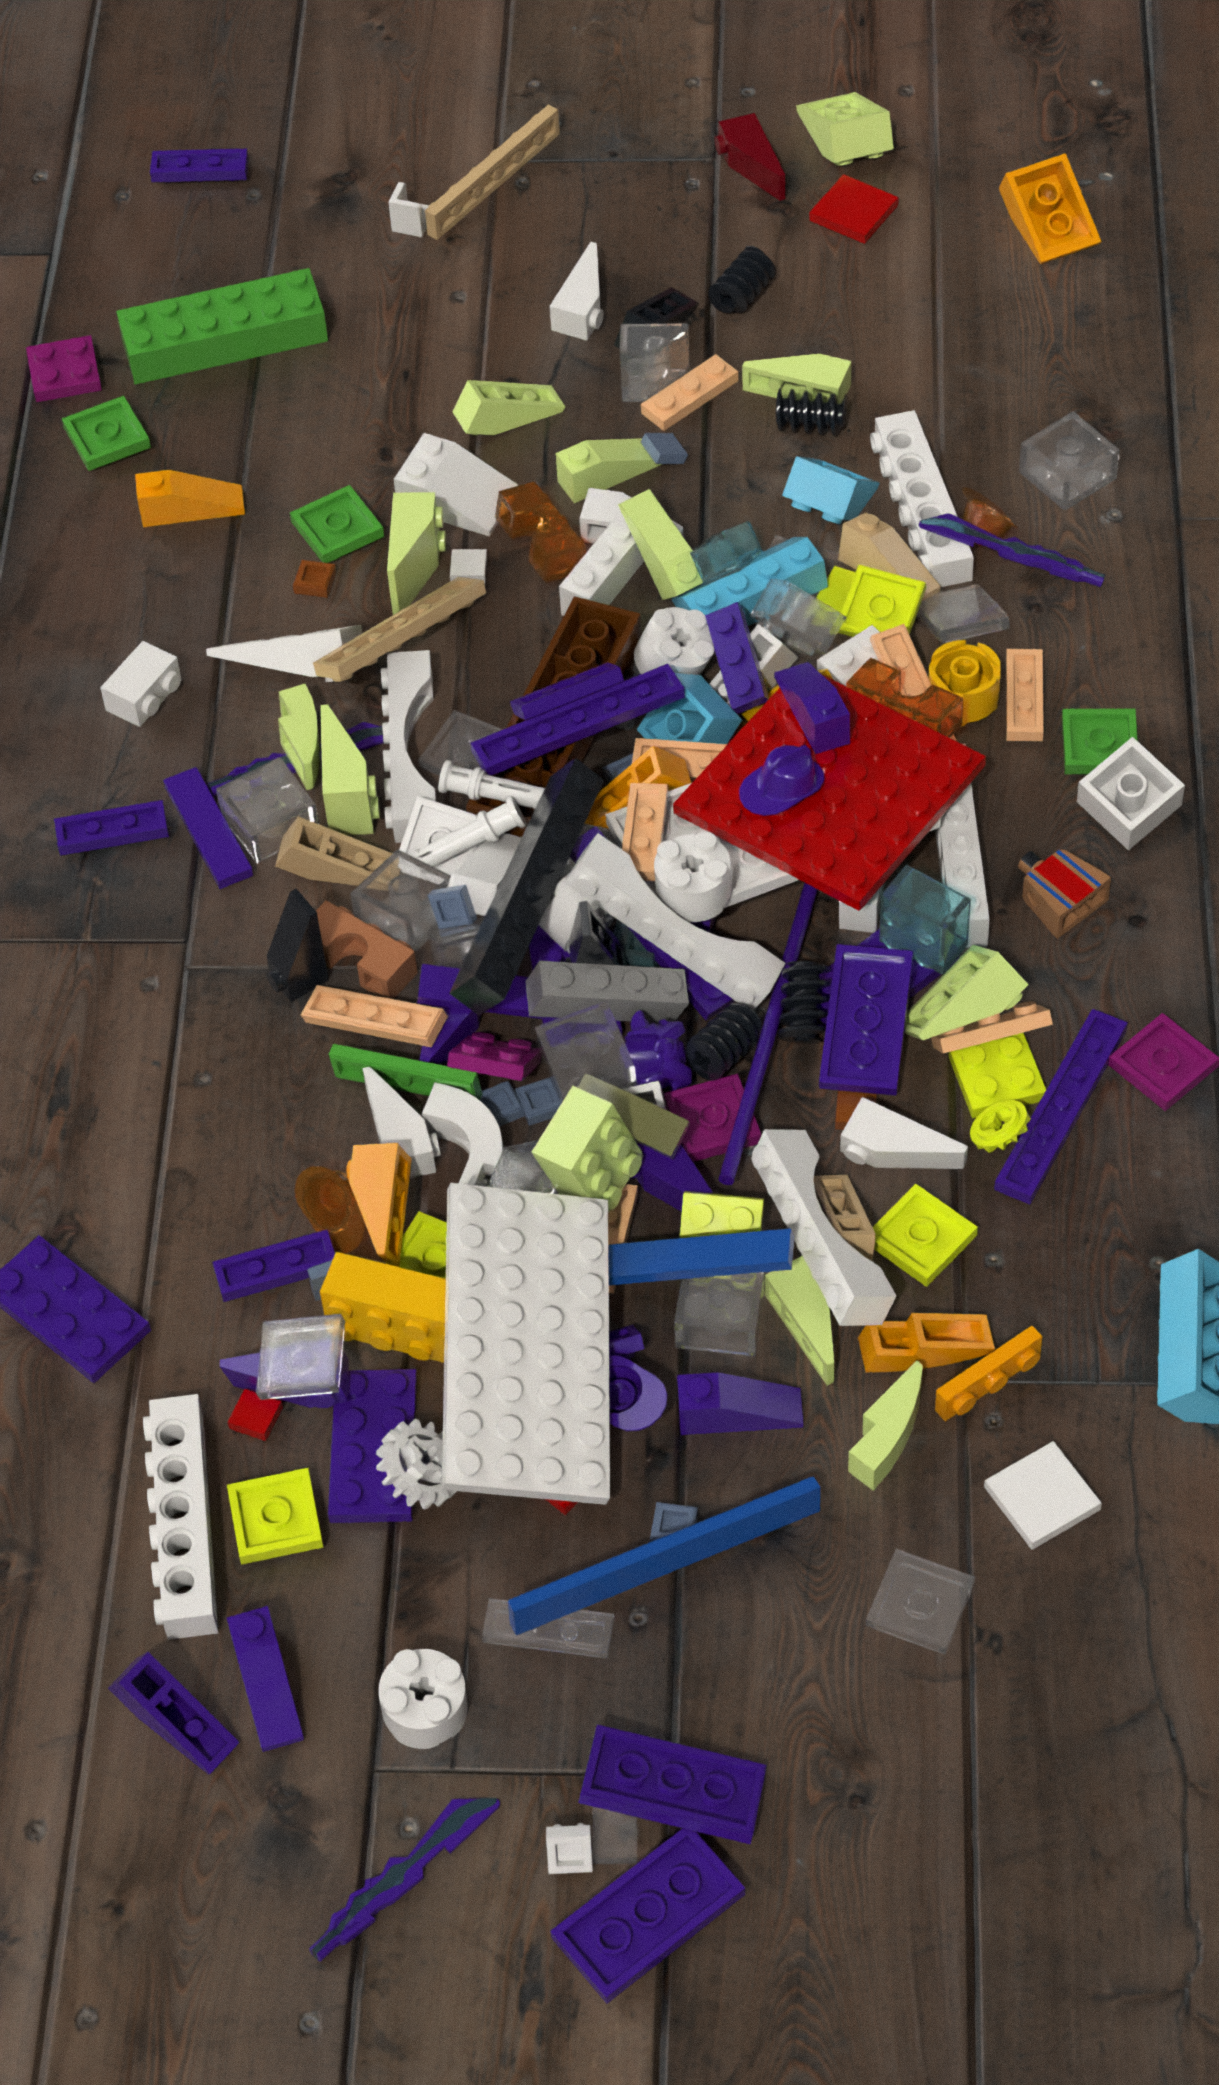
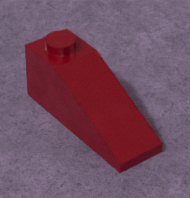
M751 113L718 121V135L714 137L718 155L723 154L731 169L779 201L784 200L785 173L756 114Z

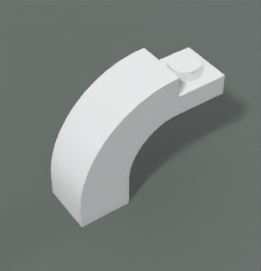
M435 1082L422 1116L425 1120L428 1134L436 1133L437 1138L454 1142L468 1153L469 1159L459 1184L486 1187L491 1185L501 1188L504 1179L505 1161L501 1132L495 1117L473 1095L461 1089Z

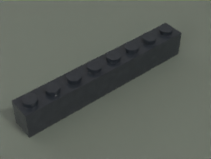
M577 758L550 776L449 994L478 1016L505 999L604 782L601 777Z

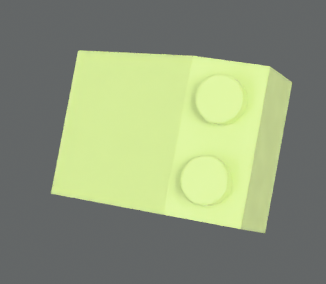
M856 92L796 105L797 113L822 156L832 161L835 165L851 164L854 158L862 156L865 158H878L883 155L884 151L894 149L890 111Z
M435 492L393 493L387 564L393 615L410 606L439 566L440 552L446 551V532L439 531V528H443V507H437Z
M321 705L322 791L328 828L345 835L374 834L373 819H380L375 775L368 776L366 760L329 705Z
M972 945L907 1012L904 1033L920 1040H926L1001 1013L1004 1010L1011 1009L1021 1000L1023 996L1021 992L1029 984L999 952Z

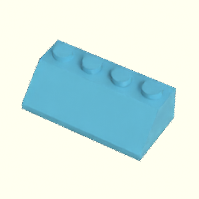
M793 537L706 579V582L676 597H672V602L678 608L699 610L704 615L738 602L743 607L749 626L827 588L825 562L808 537Z
M1196 1249L1161 1264L1157 1405L1184 1422L1219 1424V1262L1200 1249Z

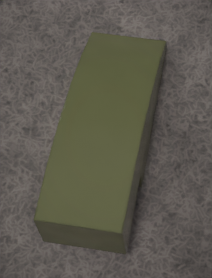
M586 1073L584 1074L578 1086L579 1089L612 1103L636 1143H640L673 1160L690 1126L688 1120Z

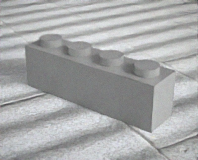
M539 961L525 982L529 1016L631 1021L634 1013L641 1010L648 1022L659 1023L660 1019L676 1021L689 1004L685 969Z

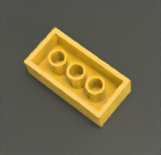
M336 1252L320 1289L328 1334H332L343 1341L356 1340L368 1343L382 1351L392 1349L408 1353L411 1357L425 1361L431 1359L444 1363L446 1279Z

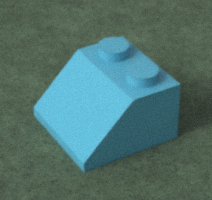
M796 456L782 496L792 499L791 506L806 512H811L812 508L823 512L821 518L841 524L842 520H851L858 517L878 489L879 482L820 459Z
M675 673L684 687L685 698L648 712L637 728V731L646 739L727 744L742 719L701 675Z

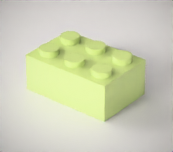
M572 1086L531 1152L560 1195L608 1200V1213L616 1208L620 1202L623 1188L629 1178L635 1176L639 1171L642 1157L644 1156L614 1105L575 1086Z

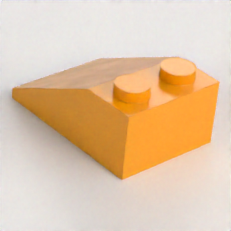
M1066 153L1005 174L999 186V191L1010 218L1040 264L1101 244L1102 241Z

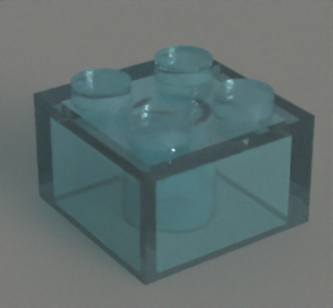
M906 865L881 894L879 941L883 942L889 949L913 951V959L919 965L944 975L968 945L971 899Z

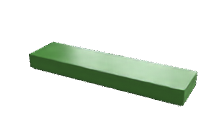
M333 1044L329 1052L330 1061L337 1078L365 1083L363 1068L371 1067L387 1084L396 1090L429 1096L436 1082L461 1089L478 1100L482 1096L477 1072Z

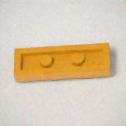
M1030 1326L936 1390L935 1411L945 1422L956 1414L963 1415L971 1410L976 1401L988 1392L993 1394L1002 1389L1010 1377L1019 1371L1026 1372L1033 1368L1041 1356L1043 1336L1033 1326Z

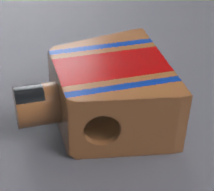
M1058 850L1045 861L1035 852L1030 851L1022 857L1018 864V868L1026 874L1022 895L1024 901L1057 939L1109 900L1111 877L1066 850Z

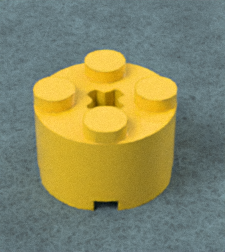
M955 640L945 643L935 650L929 664L928 678L950 725L955 727L965 726L967 723L979 721L987 717L997 709L1001 678L1000 659L990 647L979 642L977 646L966 644V640Z

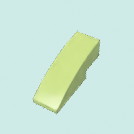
M301 684L279 691L281 718H278L281 746L306 790L314 788L319 770V734L313 698L306 684Z
M918 1361L863 1414L864 1437L849 1451L848 1472L873 1491L893 1468L913 1430L922 1388L923 1365Z

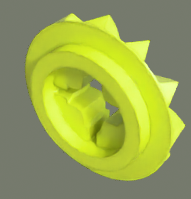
M1004 1100L997 1102L983 1110L976 1117L970 1129L971 1140L978 1149L984 1148L988 1153L993 1152L997 1147L1004 1151L1007 1144L1010 1142L1017 1143V1136L1028 1131L1026 1124L1031 1118L1026 1107L1019 1101Z

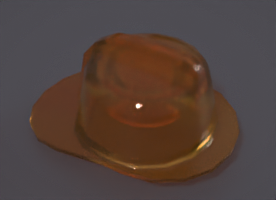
M962 488L967 498L961 517L962 520L1001 539L1012 527L1018 528L1012 524L1003 510L988 498L971 488ZM968 530V535L998 543L994 540H991L989 538L978 535L975 532Z
M311 1166L303 1170L296 1179L295 1196L299 1207L310 1221L316 1232L328 1230L335 1252L349 1253L357 1249L363 1240L365 1224L347 1178V1173L331 1170L323 1166Z

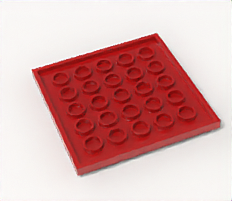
M824 676L837 689L850 713V744L815 754L779 688L673 803V814L713 833L730 844L860 911L986 765V756ZM784 745H794L797 747L807 745L811 751V758L819 764L824 773V782L821 788L811 796L806 797L791 808L776 815L763 816L754 814L744 808L739 797L740 786L748 775L764 765L768 754L775 748Z

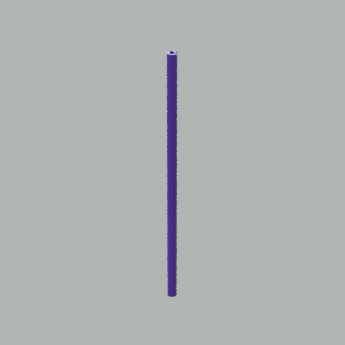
M805 882L782 957V961L785 962L782 971L790 967L787 965L788 962L798 960L818 889ZM782 971L774 985L718 1178L724 1185H732L734 1183L780 1023L779 1016L783 1013L780 1001L787 998V996L781 992V986L789 981L783 978Z

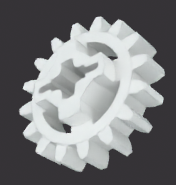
M414 1419L409 1425L404 1421L400 1422L381 1440L383 1445L376 1451V1455L383 1458L376 1466V1469L387 1473V1477L382 1481V1484L384 1486L393 1484L396 1488L393 1492V1497L398 1498L401 1494L407 1496V1506L410 1507L417 1500L420 1501L423 1509H428L433 1503L439 1507L457 1492L442 1490L443 1431L440 1434L435 1433L433 1422H429L424 1428L421 1427L418 1419Z

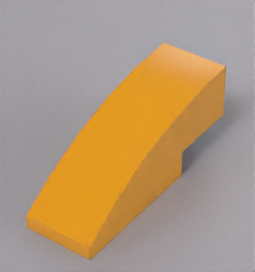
M911 1313L907 1321H884L882 1325H865L858 1337L865 1373L907 1371L916 1361L923 1365V1369L944 1366L985 1356L995 1350L987 1315Z

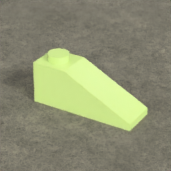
M823 354L744 361L742 365L743 390L777 398L778 389L781 388L783 398H787L790 390L794 389L797 399L801 398L804 390H808L811 401L814 400L819 391L822 393L824 402L828 401L831 393H835L837 403H841L851 386V361Z
M467 380L453 410V414L466 434L497 435L564 411L565 405L552 385Z
M642 438L585 440L556 453L558 483L574 503L586 499L589 488L606 490L662 464H656L641 444Z
M650 489L618 504L662 600L676 597L706 582L691 547Z
M801 1256L792 1261V1270L771 1271L765 1274V1296L828 1386L834 1383V1353L830 1308L816 1280L812 1277L805 1259Z

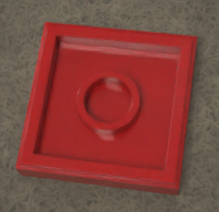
M843 174L809 212V221L865 244L898 207L899 197Z

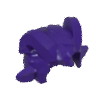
M643 1011L635 1012L631 1017V1031L627 1032V1036H625L626 1042L623 1054L620 1057L622 1073L627 1076L633 1086L659 1081L662 1089L668 1088L670 1091H674L690 1085L692 1082V1070L684 1065L686 1062V1049L683 1046V1042L679 1039L685 1032L683 1022L660 1019L658 1024H649Z

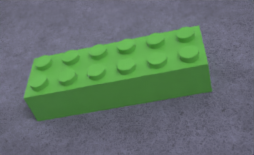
M310 268L116 311L122 342L135 385L328 341L324 310Z

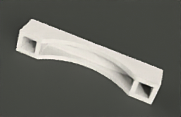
M430 650L387 653V668H381L382 689H388V695H382L383 717L389 716V722L382 723L384 744H390V750H383L385 772H390L391 778H384L385 800H391V806L385 807L386 829L393 828L395 843H402L417 796L437 802L435 788L423 779L413 766L407 752L408 741L415 723L422 712L434 701Z
M599 833L582 852L564 883L575 889L578 893L695 972L705 981L721 990L737 1003L750 1007L753 1011L770 993L785 965V962L754 941H737L719 937L699 929L679 917L649 889L636 870L630 855Z
M764 1129L757 1146L753 1150L751 1160L779 1210L783 1222L788 1229L791 1228L796 1246L805 1259L812 1277L816 1280L840 1326L882 1325L896 1298V1294L881 1267L864 1257L848 1244L833 1228L823 1213L815 1194L813 1181L815 1166L820 1156L806 1130Z

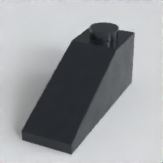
M673 287L668 288L627 311L614 346L621 349L624 355L632 360L643 361L667 342L697 309L699 303Z
M297 888L289 893L267 953L270 971L266 974L271 987L277 993L282 991L290 1002L312 991L317 985H322L329 981L317 912Z
M587 900L579 902L569 939L570 957L566 958V962L626 966L624 946Z

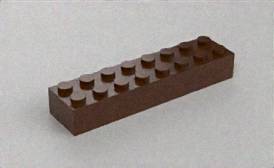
M574 596L523 696L607 662L619 666L624 679L634 659V649L642 635L641 614ZM513 714L506 728L526 720ZM596 734L491 776L545 788L550 776L573 759L577 758L580 762L583 761ZM486 797L476 800L469 799L466 811L478 815L483 810L489 812L506 802ZM518 805L525 818L526 825H528L535 809ZM517 826L505 833L522 837L527 826L523 828Z

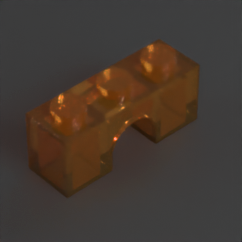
M535 481L499 491L495 518L511 539L520 536H532L528 561L546 583L567 577L586 554V545L584 540L570 527L566 517L559 513L549 496L540 489Z
M871 657L846 682V687L949 738L962 726L963 697L933 684L920 695H901V670Z

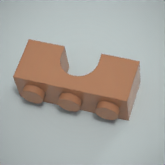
M327 900L316 910L326 966L332 969L340 959L346 956H362L363 958L357 963L360 986L376 996L395 999L418 973L415 951L402 940L396 941L384 934L375 924H367L356 918L347 908L337 907Z

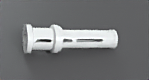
M446 760L443 764L438 790L441 793H446L449 790L466 794L471 800L486 797L506 802V798L512 796L518 805L533 809L536 808L545 789L487 775V772L480 767H476L473 770L455 766L453 761Z
M510 796L506 798V803L489 812L484 810L479 812L475 821L420 849L414 850L416 857L420 858L418 862L426 872L430 868L485 840L495 842L499 840V835L517 826L520 828L527 826L517 802Z

